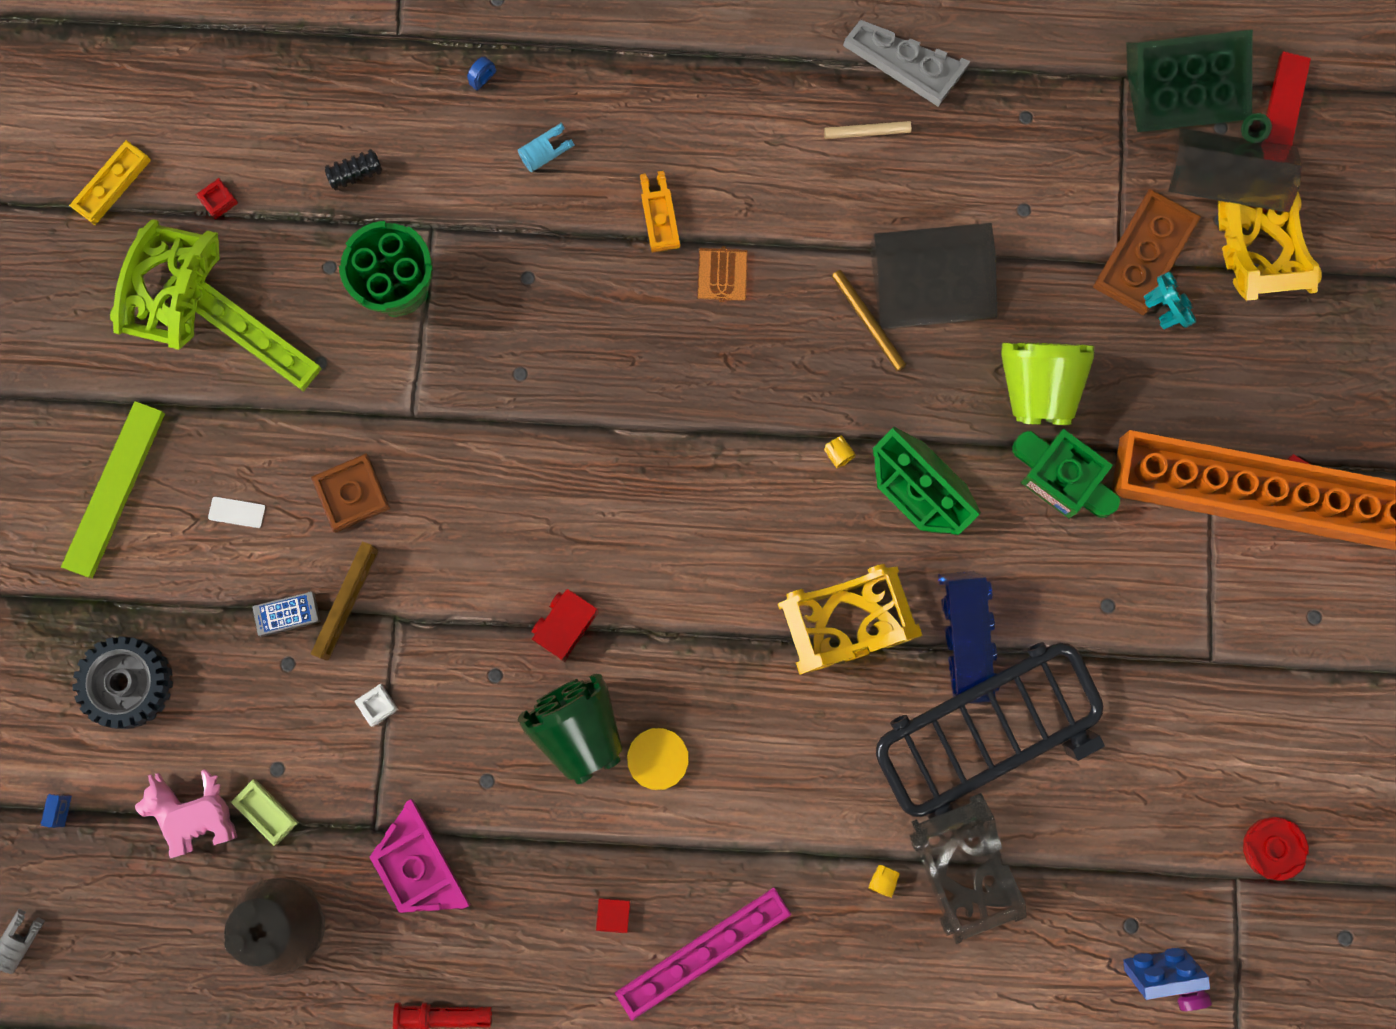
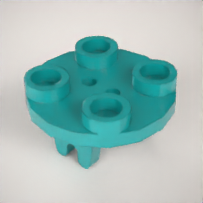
M1170 271L1158 276V287L1144 296L1146 306L1150 308L1161 302L1163 305L1168 304L1171 310L1159 317L1160 326L1163 329L1178 323L1184 328L1192 326L1197 321L1190 310L1193 306L1185 293L1179 294L1176 289L1178 287L1177 281Z

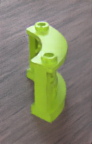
M153 219L143 228H140L125 257L117 282L114 306L110 312L114 333L120 335L125 333L167 343L168 347L178 350L194 337V320L198 300L193 299L196 286L197 284L203 285L212 267L220 260L218 233L207 230L204 234H197L161 226L158 220ZM166 243L173 244L171 250ZM168 261L170 272L177 278L176 284L161 290L153 300L146 288L143 276L152 268ZM177 262L183 264L181 269L177 268ZM169 297H172L170 307H168V304L165 303V301ZM135 307H138L136 317L140 320L145 319L150 312L147 326L135 323ZM158 320L168 327V331L156 328Z

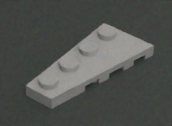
M863 20L857 23L845 38L843 44L847 49L938 107L970 64V61L963 58L960 61L947 56V52L937 48L934 52L919 46L920 42L916 40L897 38L894 32Z

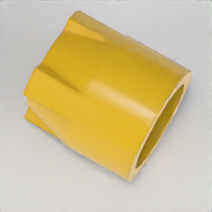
M842 435L825 445L826 448H824L836 469L846 465L856 456Z
M878 865L868 888L892 898L900 873L883 865Z

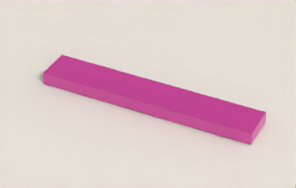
M773 887L615 991V995L632 1021L789 917L791 913Z

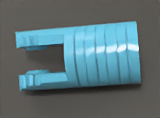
M562 123L518 149L520 158L530 172L535 171L575 146L571 139L566 140L558 148L553 149L548 141L551 137H556L563 132L565 128Z

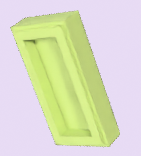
M253 779L231 801L273 846H277L299 823L256 779Z

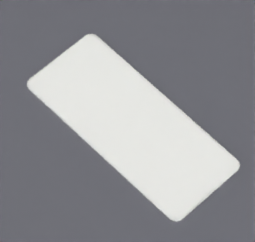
M213 497L208 519L260 528L265 505Z

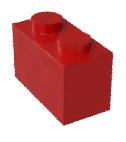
M566 589L563 594L561 592L556 594L549 605L552 610L547 618L541 617L532 629V633L535 634L532 640L564 663L599 613L597 608L569 589Z

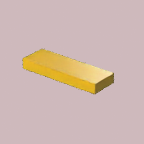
M125 140L69 206L93 225H96L150 163L151 159Z

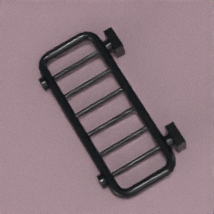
M1044 642L1037 643L1027 649L1030 657L911 720H909L907 715L893 719L890 722L893 729L884 734L877 743L876 757L903 811L913 817L927 816L932 827L942 835L968 821L964 810L954 802L957 799L1062 744L1066 754L1077 761L1105 747L1100 735L1088 730L1099 722L1103 715L1104 706L1091 675L1075 647L1068 643H1057L1046 647ZM1059 655H1064L1069 659L1091 705L1089 714L1076 722L1047 664V661ZM1040 665L1070 724L1048 736L1019 677ZM1012 680L1015 681L1043 738L1022 751L992 692ZM987 694L1016 753L996 765L993 764L965 707L968 703ZM957 709H960L988 766V769L968 780L938 722V719ZM931 723L961 781L960 784L940 795L910 734ZM905 738L934 797L920 805L914 804L911 801L888 754L890 746Z

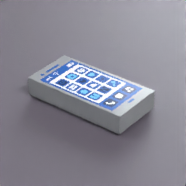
M314 592L252 606L257 633L260 637L321 622Z

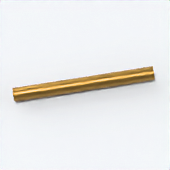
M842 270L836 271L831 277L897 372L906 366V363Z

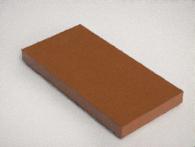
M1149 189L1095 281L1093 288L1144 316L1149 310L1145 304L1144 296L1158 287V276L1171 271L1201 217Z

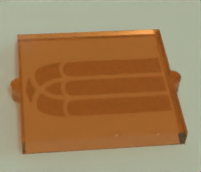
M722 246L721 249L700 248L697 299H719V302H724V300L746 301L748 250L726 249L725 246Z

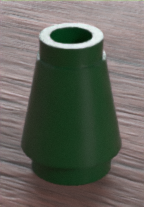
M1261 113L1249 115L1241 126L1242 136L1251 143L1264 141L1272 130L1270 119ZM1253 121H1259L1260 126L1257 130L1249 129Z

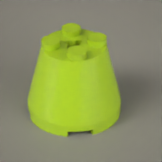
M1002 343V362L1013 416H1016V421L1024 424H1041V419H1046V422H1052L1056 425H1071V420L1075 418L1091 369L1095 346L1052 343Z

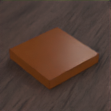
M367 453L311 477L332 531L335 533L391 509Z

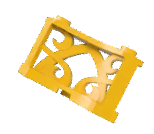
M1288 186L1243 192H1218L1219 231H1225L1227 245L1222 247L1227 270H1234L1236 278L1233 279V284L1246 301L1257 300L1260 293L1306 289L1311 294L1318 291L1322 272L1319 264L1310 255L1303 238L1299 216L1302 204L1301 197L1298 191ZM1281 197V215L1276 214L1274 211L1276 203L1271 205L1266 215L1262 213L1264 199ZM1258 200L1255 209L1241 204V201ZM1251 224H1253L1251 234L1244 235L1242 228L1248 231ZM1260 229L1268 233L1283 247L1279 258L1273 264L1265 257L1247 251L1246 247L1254 242Z
M880 564L869 568V574L835 586L805 593L804 589H799L786 594L787 600L778 603L779 610L783 609L800 659L799 662H796L799 674L817 671L842 661L848 662L870 655L868 648L870 652L882 648L888 649L923 636L919 624L915 625L898 576V567L886 568L885 564ZM886 580L893 600L881 607L877 603L884 597L885 590L881 594H874L872 586ZM863 587L861 595L848 592ZM829 598L823 608L816 602ZM840 602L857 606L870 613L858 628V643L852 644L849 637L842 631L835 628H826L831 613ZM894 605L897 609L902 628L888 612ZM808 606L811 608L812 615H804L803 617L810 623H816L815 628H806L799 607ZM876 618L879 622L873 626L878 629V634L870 635L867 633L866 627ZM809 635H813V647ZM824 635L836 636L839 639V646L836 648L831 647L829 644L831 638L824 639Z

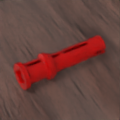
M396 1002L393 1010V1029H430L438 1027L491 1028L492 1006L432 1007L428 1002H423L421 1006H402L401 1002Z

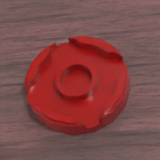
M1267 817L1258 820L1249 827L1244 837L1243 852L1247 863L1255 873L1266 879L1283 881L1294 878L1303 870L1306 865V857L1309 855V845L1305 834L1298 825L1284 818Z

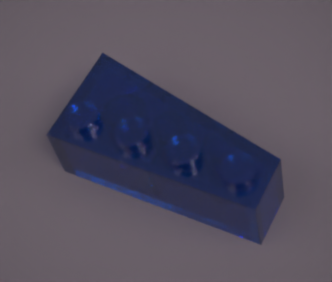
M975 571L938 574L939 585L945 584L946 595L941 599V605L946 620L950 621V626H946L945 638L948 649L953 650L954 656L948 657L953 697L997 674L993 670V661H997V648L994 642L991 643V631L995 629L993 612H989L988 600H992L993 596L992 585L985 576ZM1000 687L992 691L994 696L995 692H998ZM987 694L970 703L989 702L990 700Z

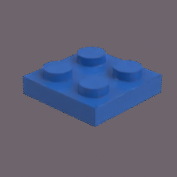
M1170 948L1163 953L1136 954L1133 958L1123 959L1124 971L1146 1000L1210 989L1208 975L1185 949Z

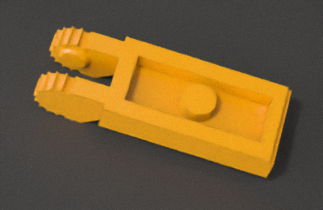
M664 171L657 172V182L660 186V191L656 192L649 191V179L646 174L640 175L643 193L641 198L651 253L680 248L670 189H667Z

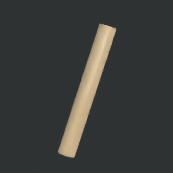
M911 121L824 128L825 139L911 133Z

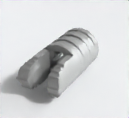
M21 909L17 910L0 939V971L9 974L15 972L45 920L39 917L32 922L27 935L23 937L15 933V931L23 922L26 912Z

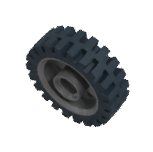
M119 636L118 638H107L105 642L100 641L94 645V649H88L84 653L87 657L79 660L77 665L80 666V670L74 672L73 678L77 679V683L73 684V691H76L78 694L74 698L76 703L81 704L79 709L83 714L88 715V719L109 728L129 729L146 724V721L153 720L157 717L156 713L162 712L165 708L163 703L165 700H169L171 696L168 690L173 688V681L170 680L169 676L173 674L171 668L167 666L169 664L167 658L161 655L162 652L158 648L141 639ZM126 675L128 678L127 687L121 691L119 688V680L122 676Z

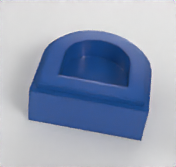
M486 56L476 60L467 75L469 85L476 91L496 73L494 63Z

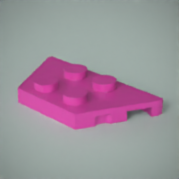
M413 799L408 800L395 822L386 831L383 840L370 855V859L399 913L467 908L471 904Z

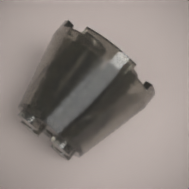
M284 877L262 880L247 888L234 903L225 925L224 946L228 953L253 972L268 976L287 974L303 966L319 949L325 932V915L322 913L314 892L305 884Z

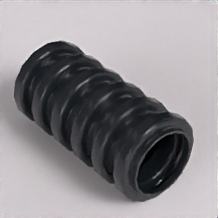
M370 149L367 154L361 152L359 157L353 155L351 160L345 158L342 160L343 163L340 164L334 162L332 167L326 165L325 173L332 189L334 188L337 191L341 185L345 188L347 183L350 182L356 184L358 179L364 181L366 176L372 178L374 173L380 175L382 168L375 151Z

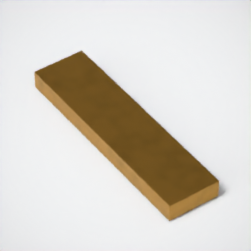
M362 541L311 651V655L326 661L330 659L379 552L373 545Z

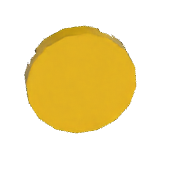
M651 728L640 733L632 741L627 753L628 768L632 777L641 786L651 790H665L676 785L685 775L689 764L688 750L683 740L676 733L664 728Z

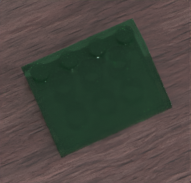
M1235 29L1126 42L1127 75L1137 132L1245 120L1249 115H1252L1253 29Z

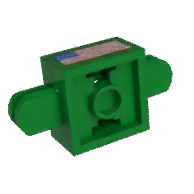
M1062 429L1050 444L1032 431L1023 432L1014 441L1012 453L1031 468L1020 483L1068 519L1077 514L1082 506L1098 518H1106L1118 509L1120 497L1101 482L1113 465L1065 429Z

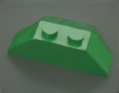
M893 427L872 448L873 456L875 457L878 489L919 530L959 535L981 514L967 484L923 441Z

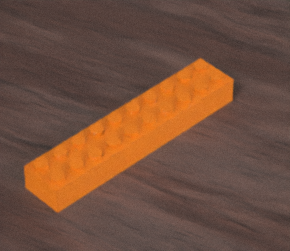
M1129 430L1120 437L1112 490L1121 498L1396 550V481L1133 430Z

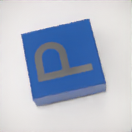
M48 794L41 826L51 828L65 827L72 796Z

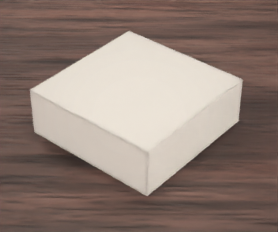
M382 684L377 685L354 701L371 727H374L399 710Z

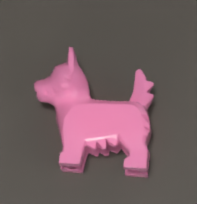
M205 769L201 771L204 785L203 797L186 803L179 802L173 790L164 782L162 776L157 773L155 778L152 775H148L150 786L144 790V798L135 805L136 811L141 816H154L157 819L163 836L169 845L170 859L192 852L193 837L197 838L199 835H204L206 831L214 832V845L237 838L235 826L230 821L229 807L219 796L220 784H216L218 776H212Z

